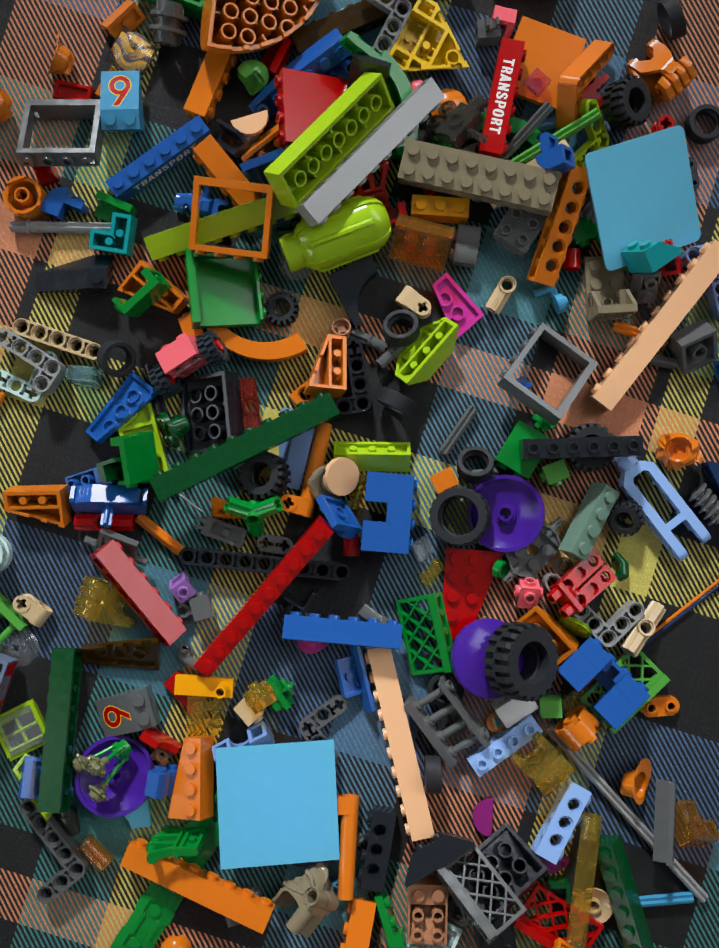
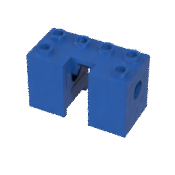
M367 471L365 501L387 503V514L385 522L363 520L361 550L408 554V550H412L413 538H410V530L414 531L415 519H411V514L416 509V499H413V492L417 491L418 480H414L415 475Z
M590 636L559 667L557 672L577 692L595 678L607 691L591 707L613 729L617 730L651 696L647 693L649 688L641 681L636 682L631 677L632 674L625 667L621 668L616 663L618 660L611 653H607L603 649L604 644L595 637L593 639Z

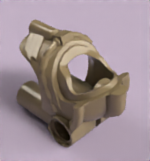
M322 861L316 862V866L306 869L305 874L301 877H295L293 880L285 879L283 882L284 886L272 899L274 904L282 907H288L297 901L299 907L286 923L287 928L295 935L301 933L304 937L309 938L325 915L328 916L330 912H334L339 905L338 896L334 893L333 885L328 878L329 870Z

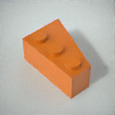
M140 260L117 290L133 296L148 282L140 272L145 267L153 270L156 269L148 262ZM166 279L172 287L153 305L169 312L180 314L189 303V298Z

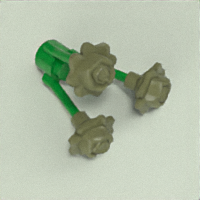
M122 739L119 743L115 742L95 755L84 757L76 753V758L72 763L77 773L83 772L87 775L90 772L92 776L99 775L102 778L107 774L105 765L109 763V760L113 757L117 760L121 759L105 781H102L100 785L88 786L90 789L88 795L93 801L100 803L102 800H109L105 791L109 786L108 783L122 765L130 759L129 754L132 752V748L126 740ZM111 751V754L108 755L107 757L104 756V757L101 758V759L98 758V757H100V756H102V755H104V754H106V753H108V752Z

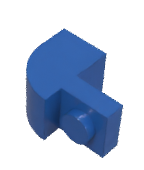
M548 132L540 134V150L542 153L535 156L538 165L545 169L559 171L561 174L574 169L573 149L562 143L558 145V138Z
M65 187L51 190L46 195L40 208L46 216L64 222L69 209L86 216L89 211L85 201L75 196L69 188Z

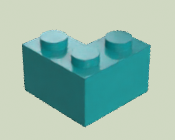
M113 212L110 231L91 228L88 248L98 252L133 257L138 219L132 215Z

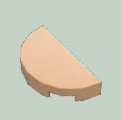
M268 110L231 120V124L247 137L256 136L262 133L269 120Z

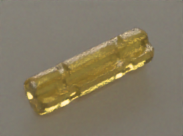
M359 473V481L356 488L352 491L350 497L352 499L348 504L352 510L358 509V502L361 500L364 483H366L367 475Z

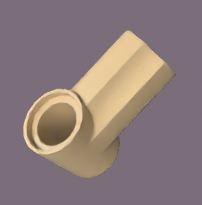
M504 276L498 282L485 305V308L490 312L499 315L516 288V281L513 277ZM502 282H509L511 289L504 290Z

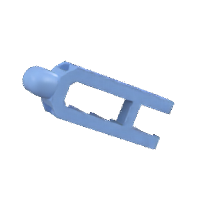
M614 457L613 463L620 471L618 487L628 499L632 500L631 503L637 502L638 507L641 505V511L645 512L646 523L677 561L681 562L689 556L685 548L671 532L681 522L689 531L693 532L701 541V544L711 539L707 529L654 462L638 461L636 457ZM642 471L647 473L652 480L651 483L657 486L664 495V500H668L676 511L675 514L677 516L666 524L634 484V477Z

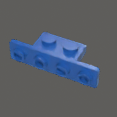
M349 645L351 655L334 660L342 698L346 699L360 694L363 710L370 713L375 712V699L371 695V682L365 668L367 665L362 656V646Z

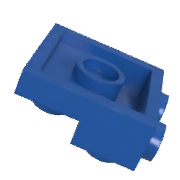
M322 494L316 498L320 511L328 520V525L335 530L338 536L353 539L362 530L346 500Z

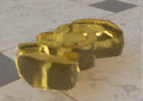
M432 559L431 566L427 567L425 572L419 573L421 582L431 585L436 576L444 571L443 562L439 559Z

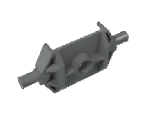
M558 516L551 525L543 526L539 536L530 544L537 547L535 555L530 556L528 554L527 548L529 546L518 551L504 553L510 568L508 574L502 579L505 583L509 585L515 576L536 579L535 576L559 551L558 548L561 542L557 529L565 522L561 520L562 518Z

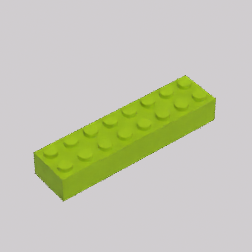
M364 72L263 171L281 205L297 208L395 109L382 73Z

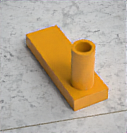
M176 674L174 695L216 697L219 699L233 698L235 677L210 676L207 678L204 675Z

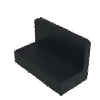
M218 119L216 122L224 132L216 141L225 153L238 160L248 150L250 145L238 129Z

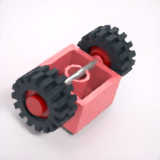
M208 330L199 337L187 333L180 334L176 337L175 341L162 346L161 350L155 353L159 363L148 370V377L151 380V384L155 386L154 389L158 390V394L162 395L163 398L169 399L182 390L180 378H186L207 363L211 367L217 368L230 359V354L227 352L228 349L224 346V342L222 343L221 338L212 330Z

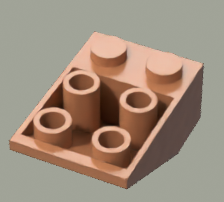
M427 875L407 888V944L447 945L448 890L437 875Z

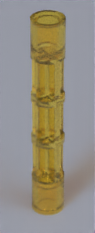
M587 812L582 815L566 943L575 948L586 947L603 820L602 816Z

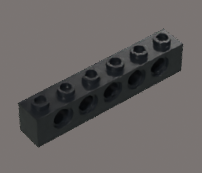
M643 436L519 440V460L643 456Z

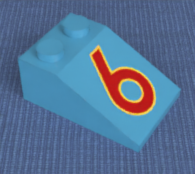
M101 71L100 116L103 131L145 132L140 71Z

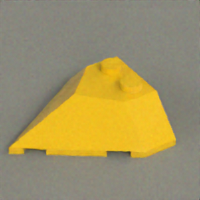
M417 0L396 43L389 53L404 72L469 68L467 61H464L460 53L461 49L447 21H444L440 13L441 9L438 3L433 0Z

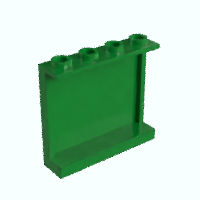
M185 248L184 258L192 329L261 326L263 319H266L265 307L262 308L264 292L263 289L260 290L259 284L262 283L261 272H258L257 268L260 262L252 261L253 257L246 256L245 260L233 259V255L226 254L225 258L215 257L214 253L199 255L194 254L193 250Z

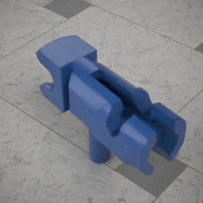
M204 186V192L200 198L199 216L206 217L220 212L223 208L229 209L230 203L223 199H210L212 186ZM177 193L174 209L177 212L185 213L188 208L191 213L193 193Z

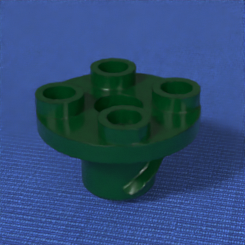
M165 411L159 413V417L156 418L159 428L164 430L165 435L163 438L166 445L174 449L180 446L178 436L184 437L191 430L188 418L185 415H174L170 419Z

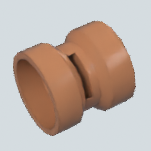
M345 318L334 320L332 323V334L347 336L348 341L351 334L350 322Z

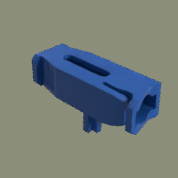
M104 484L72 485L69 499L74 512L101 514L100 526L109 528L112 527L113 514L146 515L148 488H126V485Z

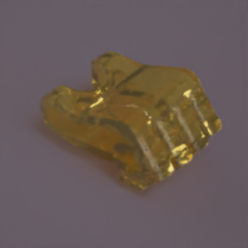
M84 576L83 584L85 586L81 585L79 587L78 593L82 595H77L75 603L79 604V606H75L73 613L92 622L134 628L137 624L136 619L125 613L123 605L126 601L112 584H108V581L104 580V578Z
M537 731L532 736L536 743L533 752L523 755L516 751L511 758L520 770L530 777L541 792L548 797L553 792L552 788L555 791L561 786L560 782H566L569 778L567 774L572 775L576 769Z

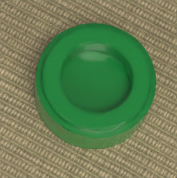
M498 559L493 565L492 575L498 579L504 578L509 569L508 562Z

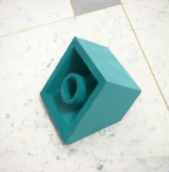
M646 240L644 242L633 241L629 243L621 254L629 273H654L682 254L683 250L660 241L651 242Z

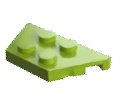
M149 402L127 423L122 425L118 432L119 436L136 432L153 431L159 471L164 470L166 472L170 469L153 405Z

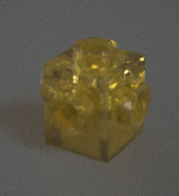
M257 680L247 686L248 691L242 694L246 704L251 707L255 714L278 700L272 686L266 680L260 683Z

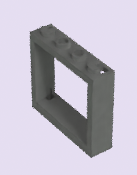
M26 99L16 149L21 165L30 167L100 166L104 131L101 127L100 99ZM35 119H93L89 148H30Z
M542 322L538 328L534 326L528 334L531 338L528 341L524 340L518 349L521 352L518 355L515 353L508 363L511 366L508 369L505 367L500 373L501 380L497 385L554 426L562 419L598 365V362ZM539 337L582 368L556 409L511 377Z

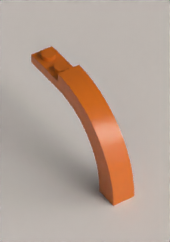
M207 328V330L214 331L221 338L222 343L224 342V346L229 351L253 361L281 362L299 357L308 352L298 332L288 338L274 342H256L244 339L227 328Z

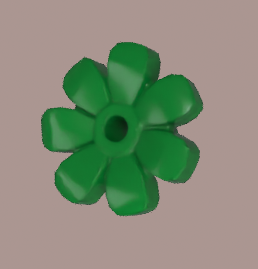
M538 414L532 416V419L537 421L534 423V427L536 429L541 427L542 432H547L548 427L553 429L556 426L551 425Z

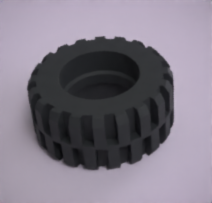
M523 622L502 624L493 632L494 635H491L488 639V646H485L484 652H486V655L483 657V663L485 664L484 673L488 676L487 681L492 686V689L502 697L525 702L536 701L552 688V682L556 680L557 676L555 674L559 669V665H557L559 654L556 653V643L552 641L553 637L538 624ZM523 649L524 665L521 673H519L518 660Z

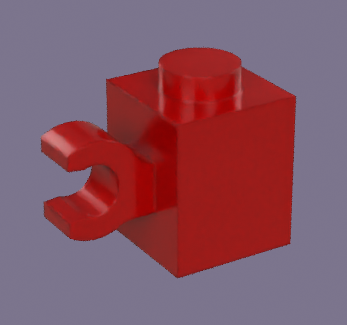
M664 240L663 243L673 245V240ZM681 254L660 268L661 277L682 273Z

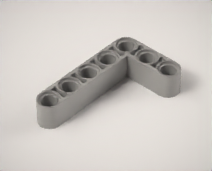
M366 0L388 15L372 47L379 54L382 50L379 49L378 43L383 41L387 45L386 51L390 53L411 13V3L408 0H389L388 4L383 3L381 0ZM399 5L405 8V15H401L398 12L397 7ZM389 23L396 26L395 33L388 30Z
M546 573L541 580L542 586L549 592V578L554 577L557 581L561 578L560 576ZM629 600L606 622L588 605L584 607L580 614L572 616L588 626L589 621L595 618L596 625L591 628L593 632L591 636L598 638L605 647H612L644 616L645 609L642 604ZM636 605L637 611L631 615L630 608ZM619 619L623 620V626L621 628H617L616 623ZM609 632L610 638L604 642L603 635Z

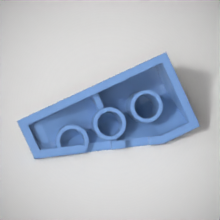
M316 427L279 445V457L285 460V463L289 465L287 470L291 471L289 476L291 483L287 484L289 488L296 490L301 488Z

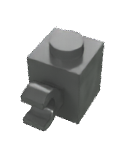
M499 16L493 21L489 17L477 19L474 29L476 47L498 46L500 38L504 35L503 25H500Z
M204 591L196 592L192 598L188 599L189 604L182 603L177 606L178 608L185 607L187 610L185 614L180 615V618H186L193 614L194 622L216 615L211 593L205 594Z

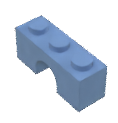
M263 720L246 729L248 739L245 742L236 744L227 738L211 746L214 762L216 763L215 748L276 744L274 735Z

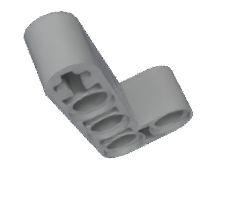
M0 329V345L40 370L33 380V388L44 395L53 394L67 373L66 366L9 329ZM6 337H9L14 341L10 343L6 340ZM26 345V350L21 353V347ZM39 355H42V360L39 363H37V357ZM58 365V371L52 373L53 367ZM47 381V387L42 390V383Z

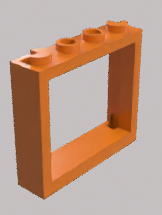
M194 175L189 249L194 250V254L206 255V252H214L215 257L225 258L226 254L233 255V259L245 260V256L253 257L252 261L264 262V259H269L275 205V193L272 187L267 184ZM201 185L267 193L261 252L197 244Z

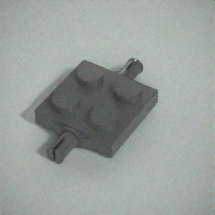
M106 528L101 529L98 539L87 535L84 538L83 543L93 546L95 551L110 540L117 541L122 545L126 556L131 557L135 563L144 567L148 563L149 559L138 556L139 541Z

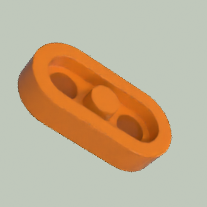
M657 695L640 711L647 717L671 716L679 711L680 704L672 695ZM672 703V708L668 709V704ZM653 705V710L649 711L648 707Z

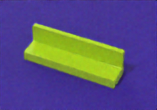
M334 441V459L337 457L349 458L355 462L359 471L409 472L411 447L410 442Z

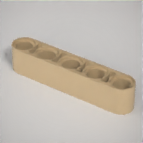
M19 318L13 323V331L25 339L97 362V357H93V352L95 349L100 348L101 345L23 318ZM27 324V330L22 333V327ZM45 330V336L40 339V333ZM63 336V343L58 345V338ZM81 342V349L79 351H76V344Z

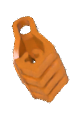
M652 39L646 45V55L651 60L639 61L633 58L625 66L628 76L636 75L638 78L641 77L643 82H646L647 88L650 90V97L657 104L673 100L698 75L693 63L686 56H683L679 63L675 62L671 51L656 39Z

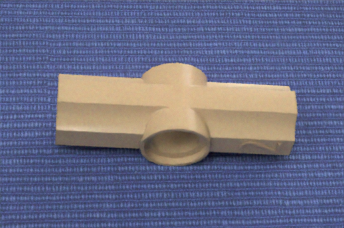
M653 600L650 601L645 609L644 616L632 627L631 632L620 647L623 652L634 658L637 657L648 638L654 634L655 627L666 612L662 604ZM641 624L646 627V633L641 631Z

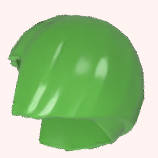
M248 59L238 67V78L251 96H254L266 87L269 80V71L261 61Z

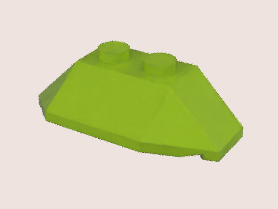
M443 317L438 321L423 326L420 329L418 339L398 355L395 376L407 385L429 380L454 351L459 325Z

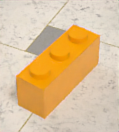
M412 194L410 220L466 224L469 218L470 199Z

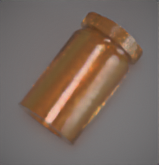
M92 833L81 842L77 849L82 851V854L99 872H102L115 857L97 838H94L95 836Z

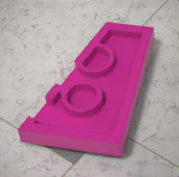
M447 272L432 284L433 291L444 316L459 325L457 339L484 316L483 312Z

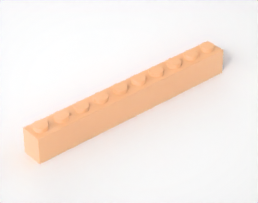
M716 239L709 243L706 242L700 248V255L697 259L693 258L687 265L688 270L686 273L681 274L675 280L676 286L665 293L662 297L664 301L660 306L657 305L651 311L650 315L652 316L648 322L644 321L638 328L640 332L636 337L630 338L624 353L620 352L614 359L616 363L613 367H608L602 375V381L596 383L591 388L590 392L592 394L589 398L606 411H612L719 274V242Z
M367 647V653H364L366 664L371 665L372 671L369 672L371 683H375L376 686L373 694L375 702H379L381 707L378 710L379 719L384 721L385 724L382 732L384 740H388L390 745L386 749L388 758L393 759L394 762L391 770L393 778L398 779L399 785L395 787L398 798L402 797L403 804L400 805L402 817L406 816L408 822L404 824L407 836L411 835L412 842L427 839L434 835V829L391 649Z

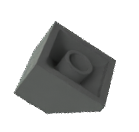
M705 319L682 328L669 336L670 349L674 357L678 359V366L683 375L718 360L717 330Z

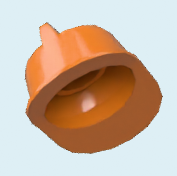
M58 30L54 56L48 75L50 72L69 75L74 65L73 53L59 42L60 30Z
M643 758L637 769L625 772L621 780L620 793L633 798L638 805L643 803L652 772L650 759Z

